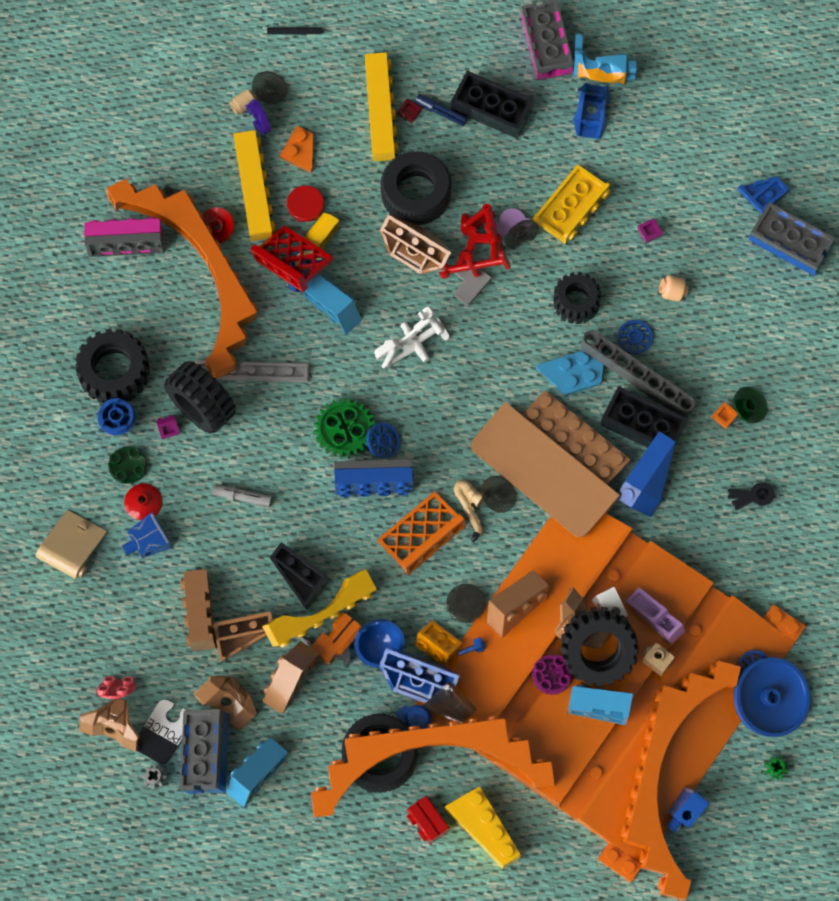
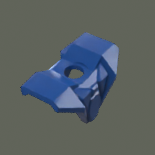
M585 83L577 91L580 96L578 108L573 118L577 136L601 139L608 123L605 115L606 103H611L608 86H596ZM588 106H596L598 111L595 114H589L587 112Z

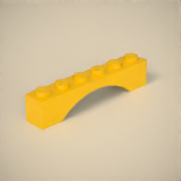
M360 570L343 580L336 597L318 613L306 617L283 615L262 627L273 647L280 645L282 648L291 643V638L295 636L300 638L307 634V629L313 626L315 629L323 625L324 619L329 617L331 620L340 615V610L353 608L357 605L355 602L359 599L364 601L372 597V592L377 589L367 570Z

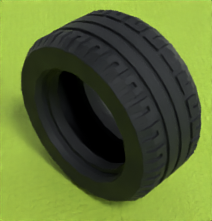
M383 713L360 718L359 721H356L348 729L344 736L341 750L342 760H344V763H347L345 739L349 738L350 734L360 733L361 737L369 736V732L380 731L381 734L389 733L388 730L400 728L402 732L409 731L408 726L399 718ZM417 748L402 752L399 763L392 770L385 773H374L367 770L354 783L360 786V788L374 793H386L387 791L396 790V788L404 785L413 774L417 762Z

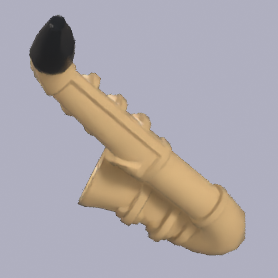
M460 480L454 486V493L475 529L471 542H475L483 530L482 525H480V519L475 514L472 504L474 503L476 508H479L486 500L487 494L478 492L468 481Z

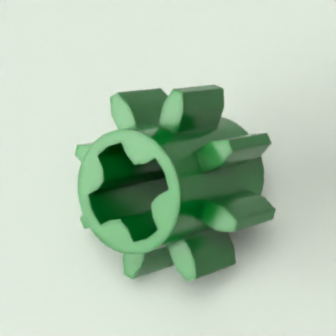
M770 756L769 760L771 763H764V766L768 768L764 774H770L772 776L771 781L775 777H778L781 781L783 779L782 773L787 774L789 772L785 769L788 762H783L781 756L778 759ZM775 764L779 765L777 772L774 771Z

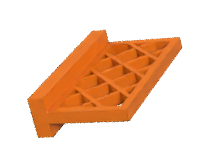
M434 491L379 537L377 542L403 568L404 572L409 575L466 527L465 519L460 514H457ZM434 498L440 503L439 509H428L429 502ZM418 512L425 513V521H414V515ZM428 513H439L438 521H428ZM442 513H450L453 516L449 521H441ZM403 524L411 525L410 533H399L400 527ZM414 525H424V534L413 533ZM427 525H437L438 530L434 534H427ZM388 537H396V545H386L384 540ZM399 537H410L409 546H398ZM423 538V543L420 546H412V539ZM398 550H409L408 556L401 560L398 557Z

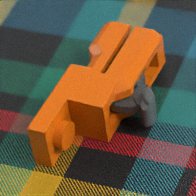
M342 612L332 623V632L328 636L322 633L311 648L320 653L318 657L327 665H330L335 658L343 660L344 667H347L351 663V646L355 642L357 631L362 626L355 620L352 621L349 615ZM317 659L309 665L310 669L315 665Z

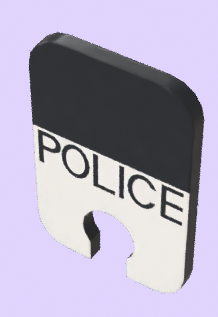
M161 700L157 704L141 730L138 739L139 748L137 751L159 764H166L170 760L182 740L183 711L186 710L182 709L178 721L169 722L166 715L175 704L168 700Z

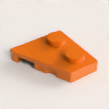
M296 126L280 154V159L311 173L313 169V133Z

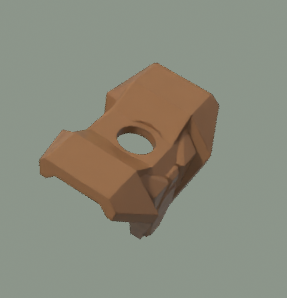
M574 587L569 589L570 592L560 604V622L554 630L560 639L561 635L565 633V625L571 624L570 619L574 615L579 617L580 611L584 609L586 612H589L584 605L583 597ZM593 633L585 639L582 646L600 649L610 633Z
M210 676L198 690L194 691V696L204 707L209 705L214 709H221L229 713V725L238 731L257 714L250 694L233 676ZM223 697H229L232 702L230 705L224 706L220 700Z
M115 698L97 710L81 714V732L92 736H108L116 739L122 747L137 752L139 748V734L129 721L127 701Z

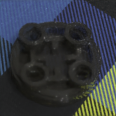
M472 584L457 585L447 596V611L458 622L473 623L481 617L485 610L484 594L478 587Z

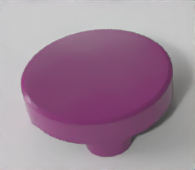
M547 655L535 663L532 678L538 690L548 695H557L569 687L572 674L569 672L563 656Z

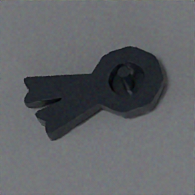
M764 482L755 484L751 490H727L729 493L728 499H737L731 503L735 506V511L752 502L759 506L769 505L775 496L772 486Z

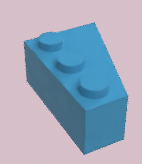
M584 685L573 686L567 714L626 725L633 694L592 689Z
M271 737L266 742L261 741L255 749L256 752L253 755L249 754L243 760V765L240 768L236 767L230 774L231 779L226 793L243 807L248 804L249 797L254 792L257 793L260 790L259 787L286 760L288 751Z

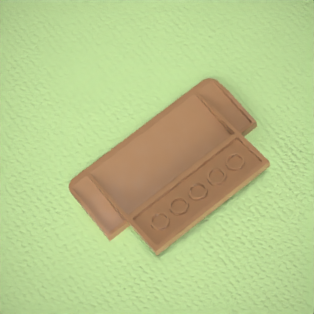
M546 390L522 414L504 402L471 442V449L477 456L571 534L579 538L585 537L618 501L620 495L610 488L609 485L631 463L630 458Z

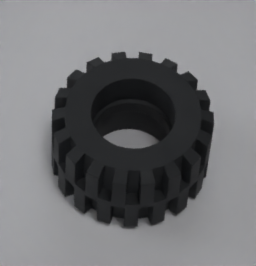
M572 272L569 277L565 275L563 280L560 279L557 282V286L554 289L553 306L556 309L557 315L561 314V319L564 321L568 318V323L571 324L573 320L576 321V324H580L581 320L586 323L589 317L592 319L595 313L597 314L600 307L601 291L599 284H596V280L594 278L589 279L590 275L586 274L583 276L582 272H578V275H575ZM572 291H580L588 297V300L583 304L576 305L569 302L566 296Z

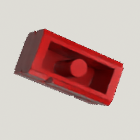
M427 795L407 809V819L412 826L416 824L420 829L418 834L424 842L428 841L432 844L450 831V827Z

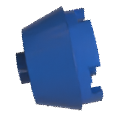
M119 398L107 400L98 412L100 427L111 435H121L128 432L136 420L133 406L128 401Z

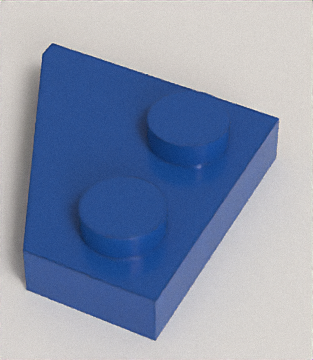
M776 176L765 181H755L754 184L740 185L737 190L762 214L769 202L775 204L790 189Z

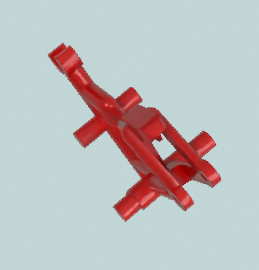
M484 204L482 209L469 219L467 213L462 214L461 231L464 236H469L465 250L461 251L457 265L449 266L446 263L444 268L441 269L445 270L439 272L441 278H448L450 273L471 270L474 277H479L481 275L479 268L504 265L506 270L511 269L510 262L505 254L504 245L501 242L502 237L498 234L495 221L496 215L492 211L490 204ZM487 222L484 226L486 234H479L476 229ZM476 243L491 245V259L476 262L473 260L472 252Z

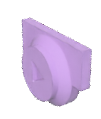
M511 208L505 210L500 215L499 223H496L498 234L501 236L532 232L530 218H525L524 214L518 209Z

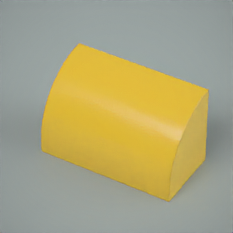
M322 213L304 238L323 249L340 227L339 220L330 214Z

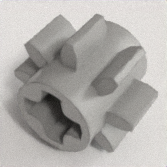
M155 764L151 769L146 767V775H141L142 779L147 780L144 784L145 787L151 785L153 791H155L158 785L163 788L162 780H167L165 775H161L164 769L160 768L158 770ZM152 774L157 775L158 780H151L150 776Z

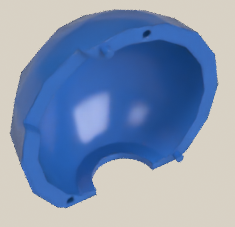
M377 619L366 623L357 631L354 642L355 652L359 659L368 666L380 668L385 648L403 651L405 639L401 629L395 623L388 619Z

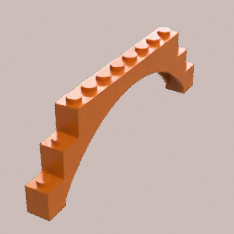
M127 178L107 187V197L115 210L125 209L160 219L161 222L176 230L187 239L206 262L218 291L221 321L215 346L211 355L206 358L205 365L216 380L234 371L236 359L230 352L246 344L247 334L242 326L256 320L258 309L253 301L250 302L245 286L240 285L237 272L231 270L228 257L226 255L223 256L220 250L222 249L217 240L214 241L211 236L212 231L209 225L205 226L202 221L203 215L199 209H195L192 196L190 194L187 195L185 190H182L166 198L163 190L158 189L156 184L137 192L134 184H130Z
M718 660L713 665H710L708 671L710 678L690 673L682 680L681 688L683 691L662 686L655 692L654 701H656L655 708L650 712L649 720H651V725L645 732L644 739L647 742L640 753V759H642L641 767L638 766L635 778H637V783L631 790L630 797L633 800L631 806L629 805L626 811L628 821L627 825H624L622 828L621 837H623V843L645 849V851L641 852L639 862L642 863L641 869L663 874V877H660L658 882L659 895L681 901L687 900L691 880L686 879L676 865L667 847L659 820L657 804L658 780L666 749L682 721L697 705L725 687L733 688L737 686L740 666Z
M500 716L488 717V721L481 722L480 718L469 719L468 723L460 724V721L448 722V726L442 727L440 723L428 725L429 728L421 729L420 726L408 727L409 731L402 732L400 728L388 730L389 733L381 734L380 731L369 732V736L361 737L360 733L350 734L349 738L345 739L347 763H344V760L332 761V765H328L331 790H327V787L314 788L315 792H311L313 816L317 818L334 815V808L342 795L362 774L393 755L415 748L446 745L483 752L503 761L521 773L532 784L533 789L555 786L552 762H546V759L534 760V764H531L528 740L523 741V737L512 738L511 742H508L505 719H500Z

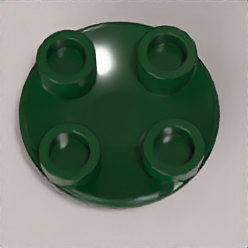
M122 447L110 455L108 468L111 476L116 481L123 484H132L144 476L147 462L145 456L138 448Z

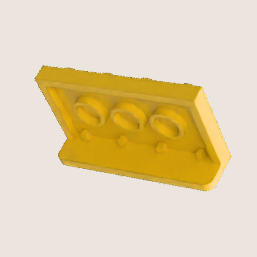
M577 164L533 217V222L566 244L568 240L572 241L578 233L577 229L580 226H585L591 212L595 213L598 210L600 201L608 198L611 193V184L609 182L605 184Z

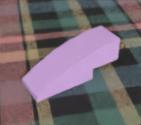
M638 588L626 600V603L671 645L685 632L683 624L670 615L664 606L641 588Z

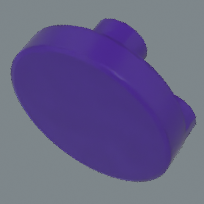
M257 99L249 101V104L245 106L249 115H252L255 119L253 121L255 129L261 135L270 133L271 126L262 106Z

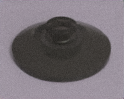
M264 71L258 73L253 78V93L261 101L276 104L283 101L286 97V82L278 74Z
M523 220L515 224L505 236L506 246L510 249H517L520 245L532 241L538 233V224L534 220Z
M491 476L483 482L481 487L482 499L491 510L504 513L513 508L516 502V493L514 487L507 479L500 476Z

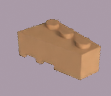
M534 570L489 600L487 623L503 638L534 608L546 600L549 585Z
M299 641L286 655L282 654L277 662L279 665L278 669L276 668L270 677L272 682L264 690L266 695L263 702L283 714L290 707L299 692L305 674H309L311 670L309 665L317 659L320 653Z

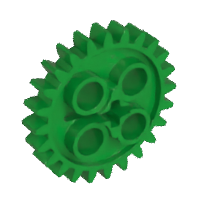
M340 398L338 404L332 400L333 406L326 403V411L320 409L322 416L316 415L318 422L314 423V427L318 428L314 430V435H319L316 437V442H321L320 448L326 447V454L332 451V457H335L338 453L340 459L343 458L344 454L350 459V454L352 453L355 457H358L357 451L364 453V446L367 447V432L376 424L371 422L374 416L369 415L370 409L364 410L363 403L357 406V400L353 404L350 403V398L347 399L346 403H343L342 398ZM338 414H341L344 425L346 428H348V434L352 440V443H349L346 432L344 429H342L341 421L337 416ZM347 414L355 415V417L350 420L345 418ZM336 421L337 425L331 427L328 425V422ZM356 430L362 432L360 436H354L352 433ZM341 437L344 439V442L336 443L335 439Z

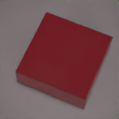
M406 99L398 110L397 115L413 123L422 111V107Z

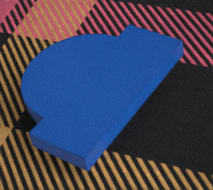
M405 705L395 713L396 717L402 720L408 727L420 726L421 729L429 728L428 725L432 722L430 711L421 705H414L410 708Z

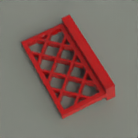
M285 225L262 245L258 246L255 244L250 248L256 262L301 292L307 290V283L334 260L330 254ZM285 233L289 235V238L280 239ZM301 242L300 246L292 247V243ZM288 244V248L279 249V245ZM269 246H275V250L267 251L266 249ZM305 250H313L312 254L304 255ZM300 251L299 256L291 257L292 252ZM287 253L286 258H278L279 254ZM316 258H325L322 262L316 263ZM312 259L311 264L303 265V260ZM299 261L298 266H290V262ZM311 269L306 276L302 274V270Z

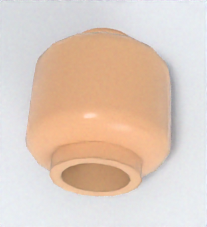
M669 275L661 280L659 293L662 294L664 299L678 302L687 296L688 286H686L683 278Z

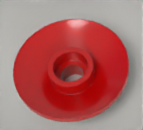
M220 207L208 209L203 213L202 221L205 226L209 225L214 241L217 240L219 244L227 241L234 230V220L231 214ZM220 224L221 228L216 230V226Z
M138 484L126 493L124 507L126 512L137 520H142L150 513L156 516L162 507V496L156 487L150 484ZM144 497L146 501L141 503L139 502L140 498Z

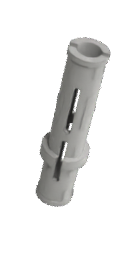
M215 483L213 489V496L229 498V501L238 500L270 507L272 495L237 489L236 486L228 487Z

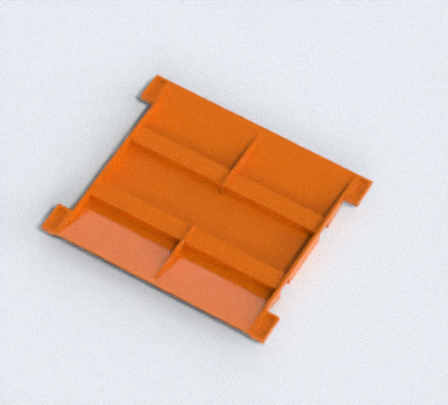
M608 514L585 537L581 538L575 537L550 516L493 595V597L534 570L549 585L546 600L534 608L503 638L487 623L488 602L462 638L461 642L463 644L458 650L473 646L475 638H482L485 641L484 651H473L460 656L457 651L449 658L446 667L460 675L454 694L430 705L417 700L415 705L426 707L432 716L431 724L440 723L441 727L448 726V722L460 721V724L468 723L469 719L480 718V722L488 721V717L500 716V719H505L508 742H511L512 738L523 737V741L528 740L531 764H534V760L546 759V762H552L555 786L533 789L532 784L508 764L491 755L477 750L474 751L605 840L608 845L598 860L631 883L641 869L642 863L639 862L641 852L645 851V849L623 843L621 832L623 826L627 825L628 821L626 811L628 806H631L633 800L630 797L631 790L637 783L635 774L638 766L641 767L642 759H640V753L642 748L646 746L647 740L644 737L647 728H650L651 725L649 716L651 710L655 708L656 701H654V695L656 690H659L662 686H667L683 691L681 683L688 674L693 673L710 678L708 671L711 664L713 665V663L719 660L737 665L738 659L744 653L752 650L761 651L769 658L784 659L806 626L774 604L765 617L762 618L735 596L731 595L729 598L713 587L714 582L652 541L649 543L645 542L632 533L631 527ZM574 587L583 597L584 605L591 611L590 607H595L592 599L615 587L628 614L626 618L629 624H631L638 640L639 654H636V664L631 665L633 670L629 674H623V680H614V684L608 686V683H603V687H597L596 683H592L590 686L585 684L584 680H577L575 675L572 674L569 687L560 694L548 695L538 690L532 678L535 663L547 655L563 656L560 647L562 645L561 639L558 638L554 630L560 622V604L570 592L569 589ZM638 588H641L668 610L670 615L683 624L685 632L672 645L653 630L626 603V600ZM610 633L600 649L581 646L582 655L591 661L606 660L616 651L618 646L617 638ZM655 643L675 657L673 663L662 677L643 663L645 656L642 654L649 645L653 647ZM584 685L592 689L632 693L633 697L627 724L621 725L567 714L572 687ZM725 687L697 705L682 721L666 749L660 768L657 794L659 820L663 835L668 829L666 825L672 819V816L667 812L685 786L693 791L695 790L741 722L734 705L735 687Z

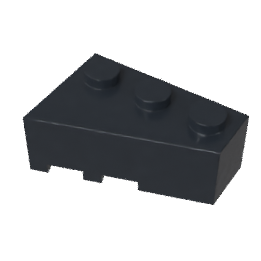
M282 542L270 556L271 561L301 604L308 610L330 581V578Z

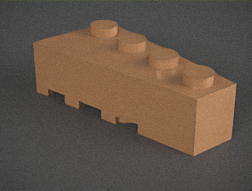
M207 569L183 572L184 578H181V588L185 590V597H182L183 607L187 609V616H184L185 627H188L189 635H186L187 646H191L192 651L216 649Z

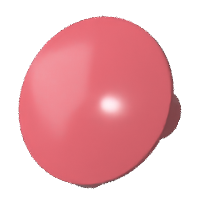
M107 676L103 679L104 682L98 686L97 694L108 699L128 696L136 689L134 678L128 676L115 680L114 676Z

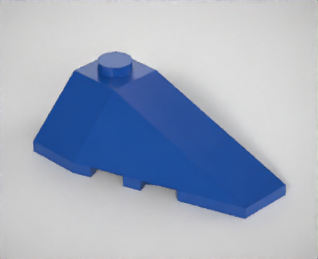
M661 431L658 432L618 492L620 498L618 500L647 516H652L662 500L676 441Z

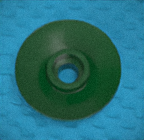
M742 387L735 393L733 400L734 408L741 419L748 423H758L763 420L766 415V403L763 396L756 389Z

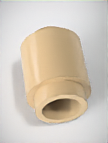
M246 89L233 97L229 104L236 115L239 113L243 114L247 111L245 105L249 104V101L257 99L252 90L249 92Z

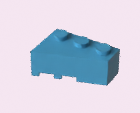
M317 274L307 283L308 289L302 292L303 295L318 310L324 311L331 317L330 321L333 324L338 322L345 335L362 321L355 306V299L350 294H344L338 285H332L325 275Z

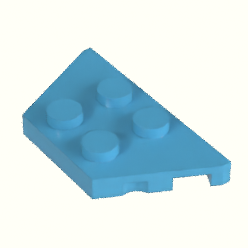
M580 351L538 364L536 368L566 396L601 385L604 365L586 352Z

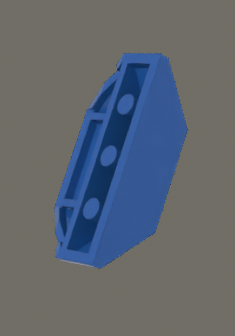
M385 648L379 666L394 692L429 705L454 694L460 677L459 674L444 665L409 652Z

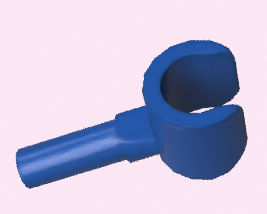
M475 638L473 646L458 651L459 656L473 651L483 652L485 641L482 638Z

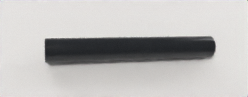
M267 27V35L322 34V27Z

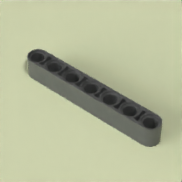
M590 330L584 334L581 341V348L584 352L669 410L684 417L690 415L695 406V401L690 395L598 332ZM591 339L595 344H589L586 340ZM602 350L609 351L610 355H605ZM618 361H623L626 365L622 366ZM634 371L639 372L642 376H636ZM649 382H654L657 387H652ZM665 393H670L673 398H668ZM681 404H686L689 409L683 408Z

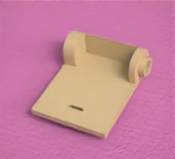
M67 510L38 548L36 558L74 579L82 578L87 571V567H85L87 559L104 538L107 531Z

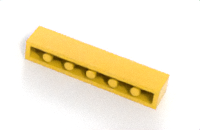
M387 52L365 54L373 161L395 159V154H398V143H394L393 137H397L396 126H392V120H395V109H391V103H394V93L390 92L389 87H393L392 76H388V70H392L391 59H387Z
M255 130L234 133L250 240L269 239L272 236V232H275L274 220L270 221L269 215H273L271 203L267 204L266 199L270 198L269 188L264 186L267 176L266 170L261 168V164H264L263 153H259L258 148L262 147L260 136L256 137Z

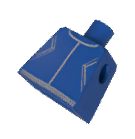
M153 513L147 515L128 530L131 541L122 545L127 556L138 551L141 558L171 548L169 540Z
M685 786L667 812L672 816V819L666 827L675 834L682 824L688 828L691 827L710 803L698 793Z

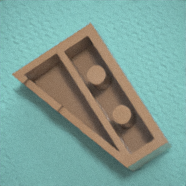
M271 611L213 623L221 663L268 637L262 626L272 621Z

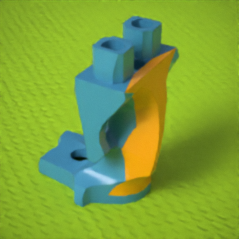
M575 35L574 77H587L590 80L616 83L620 86H623L625 81H635L637 60H627V55L621 53L596 57V61L590 60L583 50V35Z

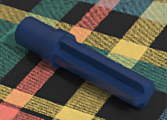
M419 94L416 98L415 103L430 112L433 111L461 126H464L467 122V117L437 103L434 99H430L422 94Z

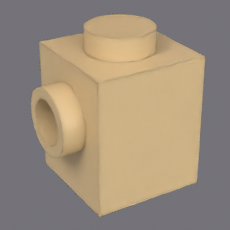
M657 643L653 647L649 645L642 654L645 656L643 663L661 677L675 659L672 654Z

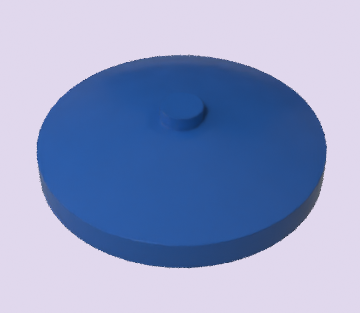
M763 658L750 663L740 673L737 686L734 688V705L740 720L752 732L765 737H780L796 730L805 720L810 707V690L804 675L794 664L781 658Z

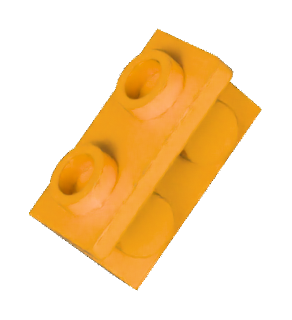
M432 620L418 632L414 644L433 658L434 661L446 666L449 658L461 648L463 643Z

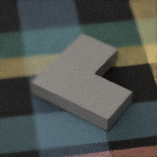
M480 268L481 275L479 277H474L471 270L454 273L464 282L453 293V296L466 306H469L491 281L492 277Z

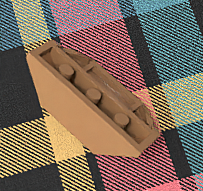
M388 214L380 229L389 255L419 274L443 269L452 253L441 239L403 218Z

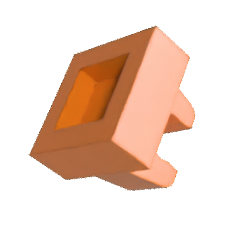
M723 402L711 418L727 429L738 417V414L732 407Z

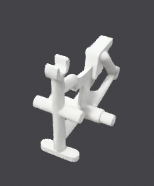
M430 306L424 308L423 313H418L421 320L414 325V329L410 328L407 322L401 324L405 337L400 340L387 339L382 346L375 350L377 360L387 355L382 364L384 370L413 352L417 353L423 363L429 361L430 358L421 343L435 333L438 336L441 335L445 341L450 339L449 333L440 319L434 316L435 313ZM431 323V328L416 336L418 332H422L421 329ZM397 350H404L403 353L394 357Z

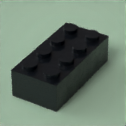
M466 71L451 100V110L518 139L533 110L534 99L470 71Z
M618 386L601 419L600 426L648 448L659 431L676 441L677 444L688 418Z

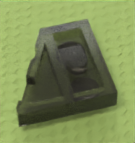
M450 681L423 705L424 708L451 720L460 721L461 724L477 710Z

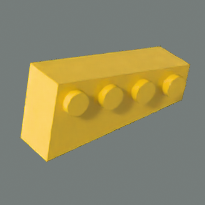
M480 786L445 806V811L502 869L520 859L519 851Z

